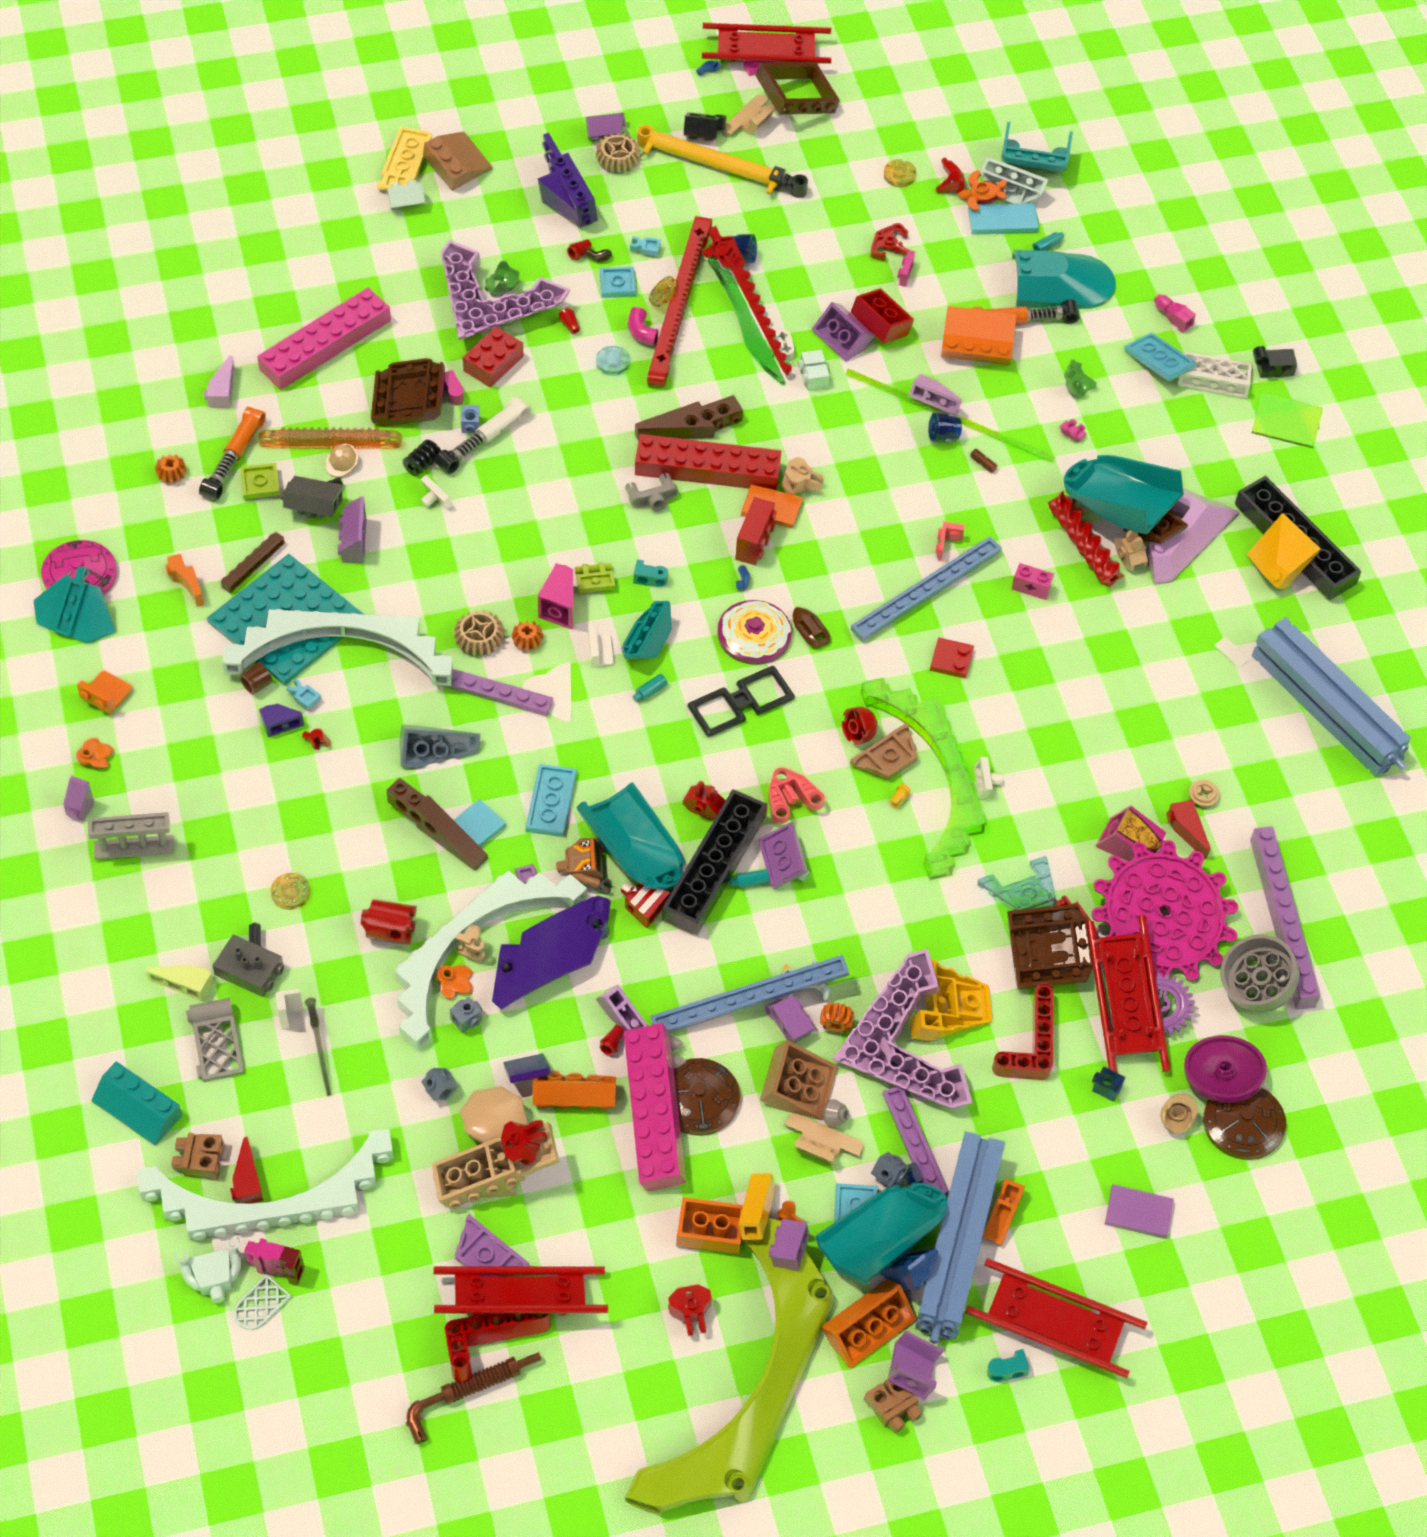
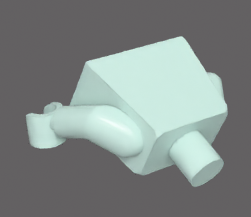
M237 1237V1245L232 1246L229 1238L227 1240V1247L229 1249L188 1258L189 1262H186L188 1255L184 1249H182L185 1254L183 1259H178L175 1252L174 1258L180 1262L179 1268L184 1281L193 1290H200L202 1296L211 1295L212 1303L224 1301L223 1291L232 1288V1282L237 1279L241 1269L240 1251L237 1249L240 1245V1239Z

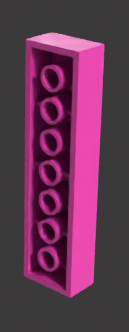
M367 287L257 356L259 370L275 386L282 390L390 322V307Z
M663 1022L623 1031L639 1183L646 1192L685 1184L686 1174L670 1033Z

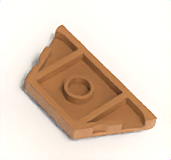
M907 723L903 724L850 759V764L886 780L891 779L917 761L918 756L913 746V739L909 733V725Z

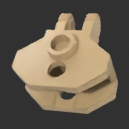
M796 457L788 461L782 487L786 493L791 495L802 491L806 492V489L821 491L824 477L821 474L812 472L813 468L809 467L803 458Z
M1129 530L1126 536L1115 539L1114 544L1117 555L1126 569L1134 570L1135 565L1138 564L1147 566L1146 545L1142 538L1138 536V532Z

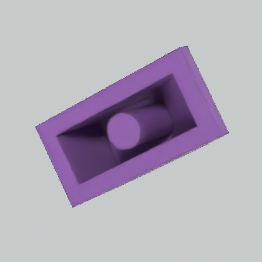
M71 776L63 806L68 817L84 821L94 804L90 784L88 781Z

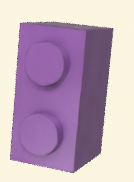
M782 1219L780 1226H777L775 1231V1243L769 1249V1257L772 1259L773 1266L799 1270L810 1235L807 1223Z

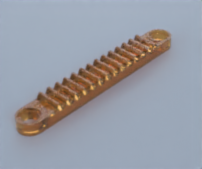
M282 427L281 430L261 431L258 443L264 448H334L339 444H347L355 449H395L402 445V434L395 430H379L378 427L375 430H372L371 427L367 430L363 427L360 430H357L356 427L353 430H350L349 427L346 430H343L342 427L338 430L335 427L331 430L328 427H325L324 430L320 427L317 430H314L313 427L310 430H307L306 427L302 430L299 427L295 430L292 427H289L288 430Z

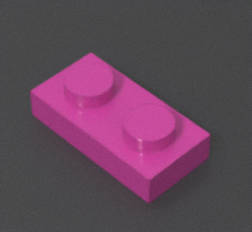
M909 250L907 256H903L901 264L903 268H899L897 278H900L899 286L906 287L914 264L915 251Z

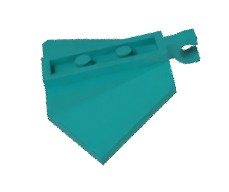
M78 566L75 578L64 575L33 600L37 624L59 634L90 643L117 632L101 588L84 582L90 570L87 567Z

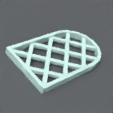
M266 1274L235 1306V1321L243 1329H258L291 1298V1295ZM268 1280L275 1286H268ZM265 1289V1296L257 1297V1290ZM268 1289H276V1296H268ZM279 1290H281L285 1295H279ZM255 1291V1297H249ZM280 1298H285V1299L279 1304V1299H280ZM265 1299V1306L257 1307V1300ZM268 1299H276V1306H268ZM247 1300H255V1307H247ZM244 1302V1308H239V1306ZM265 1309V1316L257 1317V1310ZM268 1309H274V1310L268 1315ZM247 1310H255V1317H247ZM237 1311H244V1318H237ZM254 1320V1326H246V1321ZM257 1320H263L257 1325Z

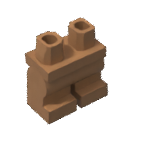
M188 1133L187 1138H176L175 1149L178 1152H184V1155L173 1156L171 1162L173 1170L183 1171L184 1176L209 1177L210 1180H218L221 1166L220 1161H222L225 1146L222 1135H195L194 1133Z
M888 1380L866 1392L863 1399L868 1407L870 1406L876 1416L881 1420L884 1427L888 1425L894 1433L899 1432L905 1427V1423L900 1418L901 1416L906 1414L910 1421L914 1422L922 1415L917 1405L919 1399L916 1395Z

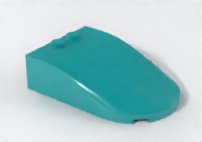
M1099 455L1097 459L1089 461L1083 459L1072 465L1064 475L1065 491L1073 499L1103 519L1119 527L1143 534H1148L1184 495L1180 470L1115 455Z

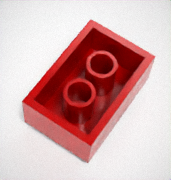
M881 288L856 296L851 309V313L883 343L908 336L914 322V318Z
M495 326L462 357L463 371L491 388L524 357L523 342Z
M754 497L737 536L735 560L754 566L757 565L759 559L762 560L764 555L763 548L768 546L770 541L769 534L774 532L776 526L774 520L777 511H775L774 502Z

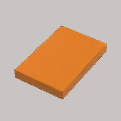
M751 484L741 516L746 517L754 497L775 503L777 515L774 522L777 525L793 528L803 497Z

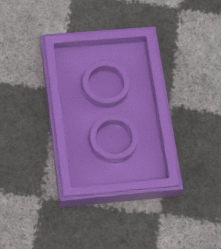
M790 822L758 839L773 889H777L808 872L793 823Z
M1112 1184L1105 1225L1166 1239L1174 1198Z

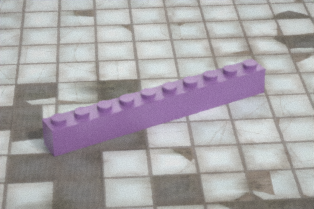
M1273 826L1254 828L1250 842L1276 938L1282 940L1290 947L1299 965V982L1292 995L1296 1010L1315 1008L1320 994Z

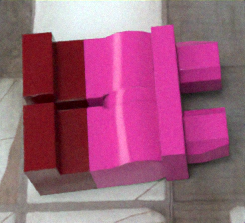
M263 1238L260 1239L259 1243L248 1241L244 1250V1254L248 1256L247 1263L256 1266L258 1273L264 1274L266 1272L273 1276L277 1274L288 1278L289 1284L298 1285L305 1268L300 1250L267 1242Z

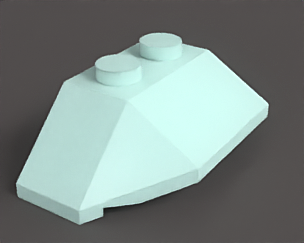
M986 157L980 171L984 181H991L996 184L1001 180L1007 181L1006 187L1003 188L1007 197L1004 201L1012 204L1029 203L1042 196L1048 182L1046 178L990 157Z

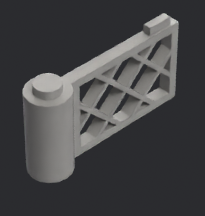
M230 998L190 1005V1010H186L188 1023L192 1022L200 1062V1065L196 1066L198 1079L202 1078L203 1082L244 1074ZM221 1024H231V1029L227 1034L218 1030ZM207 1027L212 1031L205 1039L199 1035L198 1029ZM215 1033L223 1037L218 1046L210 1042ZM227 1040L235 1045L230 1053L222 1049ZM207 1044L215 1049L210 1057L202 1053ZM218 1052L227 1056L222 1064L213 1060ZM230 1059H233L238 1063L239 1069L229 1070L225 1066ZM210 1063L218 1067L215 1074L206 1075L205 1069Z

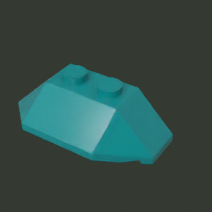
M669 600L654 601L651 607L636 620L621 647L625 659L658 656L672 630Z

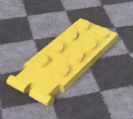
M400 126L381 173L383 179L377 183V189L387 190L392 183L400 182V185H407V181L416 180L425 158L423 155L424 143L433 138L431 132Z

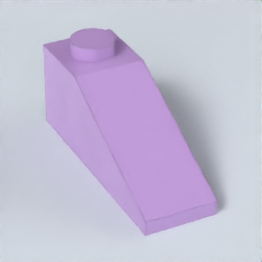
M229 356L208 382V390L204 391V399L208 400L209 408H230L235 368L233 356Z
M919 374L913 381L909 397L955 416L958 415L962 403L960 397L937 380Z

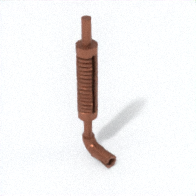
M537 1352L518 1361L513 1356L506 1359L505 1362L501 1361V1364L497 1363L493 1367H487L486 1370L482 1369V1372L480 1370L478 1373L474 1372V1375L472 1374L468 1381H455V1383L451 1382V1385L449 1383L440 1387V1393L421 1401L416 1400L407 1410L406 1426L411 1431L414 1443L421 1444L420 1437L422 1442L428 1440V1436L421 1423L423 1420L420 1415L423 1412L422 1409L444 1400L449 1405L456 1402V1399L460 1400L464 1396H471V1393L475 1394V1391L478 1393L479 1389L483 1391V1388L487 1389V1386L490 1388L491 1385L494 1386L498 1382L502 1383V1380L506 1381V1378L509 1380L510 1377L519 1376L521 1368L542 1360L540 1353Z

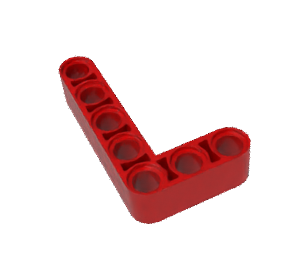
M1040 983L1035 989L1033 997L1032 1053L998 1052L994 1057L992 1071L999 1077L1045 1080L1050 1076L1053 1066V988L1051 985ZM999 1062H1002V1063H1004V1064H1006V1065H1005V1066H1002V1065H1000V1064H998V1063H999ZM1018 1064H1024L1026 1067H1021ZM1040 1065L1045 1066L1046 1069H1042V1068H1040L1039 1066H1040Z
M481 1314L447 1322L444 1329L453 1379L457 1382H465L472 1376L469 1346L547 1332L551 1327L550 1314Z

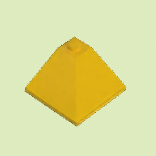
M1282 513L1251 548L1247 556L1276 588L1285 590L1321 548Z

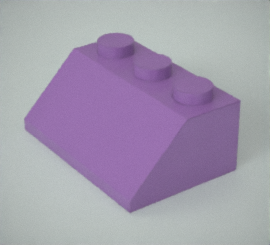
M835 302L829 304L812 328L845 361L864 351L875 337L843 305Z
M359 497L343 508V515H340L339 522L342 530H339V541H341V544H338V555H341L342 563H364L367 521L364 497Z

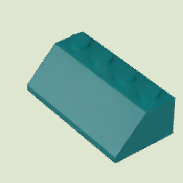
M117 1061L102 1075L91 1100L95 1105L154 1146L182 1117L181 1108L177 1102Z

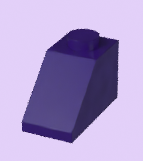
M278 703L259 709L260 719L267 737L304 726L303 715L300 711Z

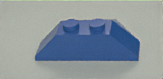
M937 1249L906 1254L895 1264L880 1273V1275L885 1279L888 1278L900 1284L903 1290H918L926 1284L925 1280L930 1277L939 1252Z

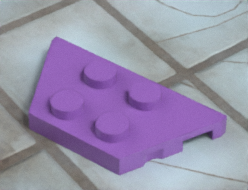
M470 1214L467 1215L460 1243L455 1253V1259L463 1266H530L529 1262ZM481 1275V1277H508V1276H511V1275Z

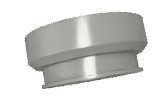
M1252 935L1238 941L1228 950L1223 958L1220 974L1226 992L1237 1005L1252 1011L1266 1012L1278 1009L1289 1001L1297 988L1300 970L1297 959L1285 942L1270 935ZM1277 960L1275 964L1270 965L1271 961ZM1257 961L1256 965L1250 966L1252 962ZM1287 975L1284 980H1279L1282 976ZM1262 977H1267L1265 981H1260ZM1243 978H1248L1245 982L1240 983ZM1277 992L1275 996L1269 997L1271 993ZM1257 993L1256 997L1250 998L1252 994Z

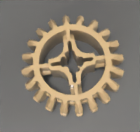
M618 133L614 136L610 134L609 137L605 136L604 139H600L599 144H597V161L601 167H605L606 171L611 170L612 173L614 171H618V173L624 171L626 173L627 169L632 170L639 163L641 155L639 143H636L635 139H631V136L625 137V134L618 135Z
M476 609L475 613L469 611L467 613L468 616L462 614L461 619L457 620V624L454 627V638L461 651L465 650L467 654L472 652L474 656L477 653H480L481 656L484 653L490 655L491 650L496 652L497 647L501 646V641L504 639V628L497 615L493 616L491 611L486 614L484 609L482 612H478Z

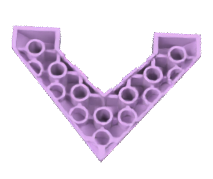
M451 240L447 242L441 251L459 340L562 304L570 293V289L539 277L532 289L525 290V293L518 295L513 293L501 296V299L491 301L489 299L484 301L474 276L480 267L479 252Z
M1183 488L1184 495L1169 511L1172 512L1173 510L1180 514L1182 520L1188 524V527L1162 544L1150 542L1147 545V564L1154 585L1173 582L1176 576L1239 514V511Z
M928 948L910 953L832 1059L951 1109L972 1104L961 1064L940 1069L895 1044L920 998L940 992Z

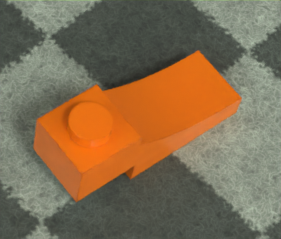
M181 553L168 556V564L165 565L167 576L171 575L173 582L177 581L187 589L197 607L204 605L193 566L185 567Z
M1005 1178L983 1233V1238L1000 1245L1003 1244L1025 1186Z

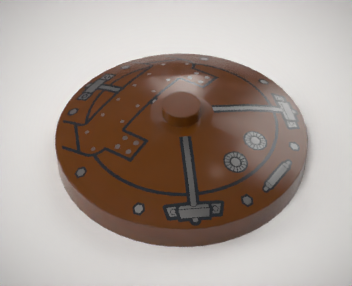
M705 1058L685 1060L686 1063L674 1069L680 1130L685 1134L696 1136L713 1134L725 1128L738 1111L740 1101L738 1083L733 1074L716 1061Z
M1261 1088L1257 1094L1240 1102L1223 1103L1208 1099L1203 1112V1126L1209 1140L1221 1152L1237 1159L1254 1160L1269 1155L1279 1146L1286 1130V1118L1279 1101L1270 1092Z

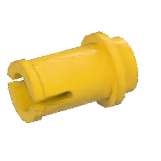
M905 784L899 785L893 797L888 801L895 809H898L905 798L910 796L911 789Z

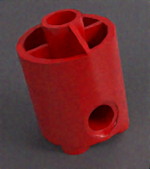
M372 899L370 907L367 910L363 909L360 919V925H362L366 932V938L410 945L412 938L410 932L414 933L416 921L413 920V917L415 918L417 906Z

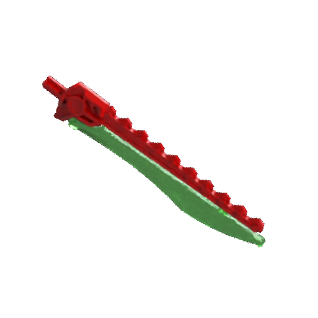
M716 225L714 227L710 226L708 233L712 243L702 251V254L708 259V263L713 268L732 302L747 349L756 362L770 376L782 385H785L786 381L774 356H776L782 371L786 375L792 371V366L784 363L786 354L779 351L781 342L774 339L776 330L768 327L771 324V319L763 316L766 312V307L758 304L760 295L753 293L755 284L748 281L750 272L743 270L745 261L735 238L732 236L723 237L720 235ZM717 260L720 261L721 265H722L725 269H722V267L720 266V264H719V262H718ZM729 271H732V272H733V274H734V276H735V278H736V280H737V282H738L740 288L742 289V291H743V293H744V295H745V297H746V299H747V301H748V303H749V305H750V307H751V309H752V311H753V313H754V315H755V317H756V319H757V321H758V323H759V325H760V327H761V329H762V331H763V333H764V335H765V337H766V339H767V341H768V343H769V345H770V347H771V350H769V348H768V346H767V344H766V342H765V340H764V338H763V336H762V334H761V332H760V330H759V328H758V326H757V324H756V322H755V320H754V318H753V316H752V314H751V312H750V310H749V308H748V306H747V304H746V302H745V300H744V298H743V296H742V294H741V292H740V290H739L737 284L735 283V281H734V279H733V277H732V275H731V273H730Z

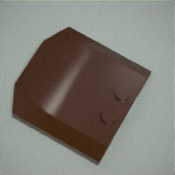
M429 358L393 362L388 365V369L382 372L380 370L376 371L371 410L372 423L385 427L431 421L441 415L445 365L443 362H440V364L435 363Z
M1077 904L1007 911L1017 990L1036 988L1040 983L1056 986L1088 981L1093 967L1086 922L1089 920L1082 914Z

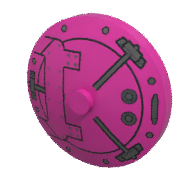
M74 540L56 547L47 555L41 568V576L46 590L64 575L75 578L78 566L90 569L84 582L100 587L103 595L113 586L117 576V566L112 553L105 546L90 540Z

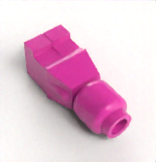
M1158 294L1155 297V306L1163 313H1166L1168 320L1171 324L1177 326L1181 333L1194 325L1196 314L1186 305L1174 303L1167 295Z

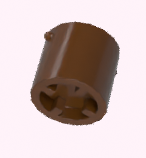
M257 662L239 675L242 685L252 695L272 683L269 671L260 662Z

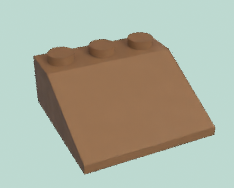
M464 131L439 135L424 143V157L451 190L493 169L492 165Z
M786 1040L774 1048L760 1100L776 1109L823 1120V1110L829 1101L838 1066Z

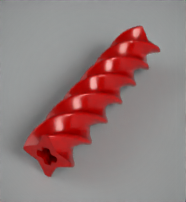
M1064 491L1060 492L1055 499L1048 502L1051 512L1058 518L1062 528L1067 531L1071 541L1076 544L1080 554L1085 557L1088 566L1094 570L1097 579L1105 586L1111 587L1117 580L1125 576L1119 573V562L1110 560V549L1101 547V536L1091 533L1092 523L1082 520L1083 511L1073 507L1074 499L1071 496H1065Z

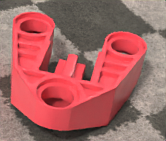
M783 767L775 769L768 792L770 814L774 823L783 824L789 820L790 809L786 800L789 805H795L800 799L801 803L809 810H820L824 807V794L804 775ZM779 774H784L787 778L785 780H779L776 776ZM812 801H820V803L815 804ZM778 814H785L786 816H784V817H779V816H777V815H778Z

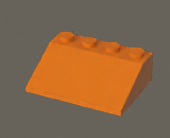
M947 306L941 356L1010 365L1016 314Z

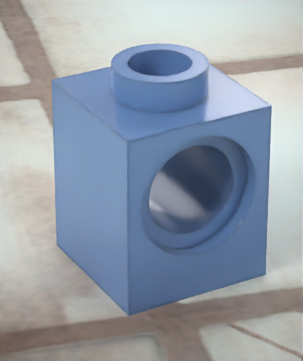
M461 405V433H475L476 429L480 427L479 405Z

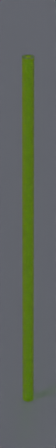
M849 368L846 371V375L1047 461L1053 462L1055 458L1052 454L960 415L955 416L911 398L908 393Z

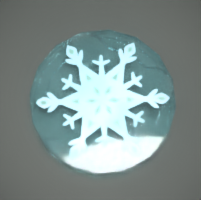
M612 345L606 346L597 352L596 367L603 374L617 376L629 369L630 355L624 348Z

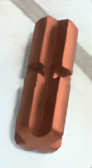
M974 449L971 452L970 457L979 464L982 463L981 466L990 473L996 471L998 465L990 458H985V454L978 449Z

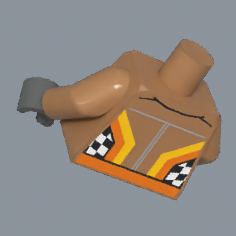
M594 837L580 838L572 846L566 848L565 860L556 862L558 873L566 872L583 885L593 888L600 887L603 894H609L611 891L610 888L605 887V885H612L611 880L605 879L602 882L600 881V879H603L601 852L606 853L607 851Z

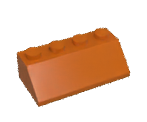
M887 1278L821 1326L832 1348L847 1366L852 1368L916 1321L917 1318L901 1285Z

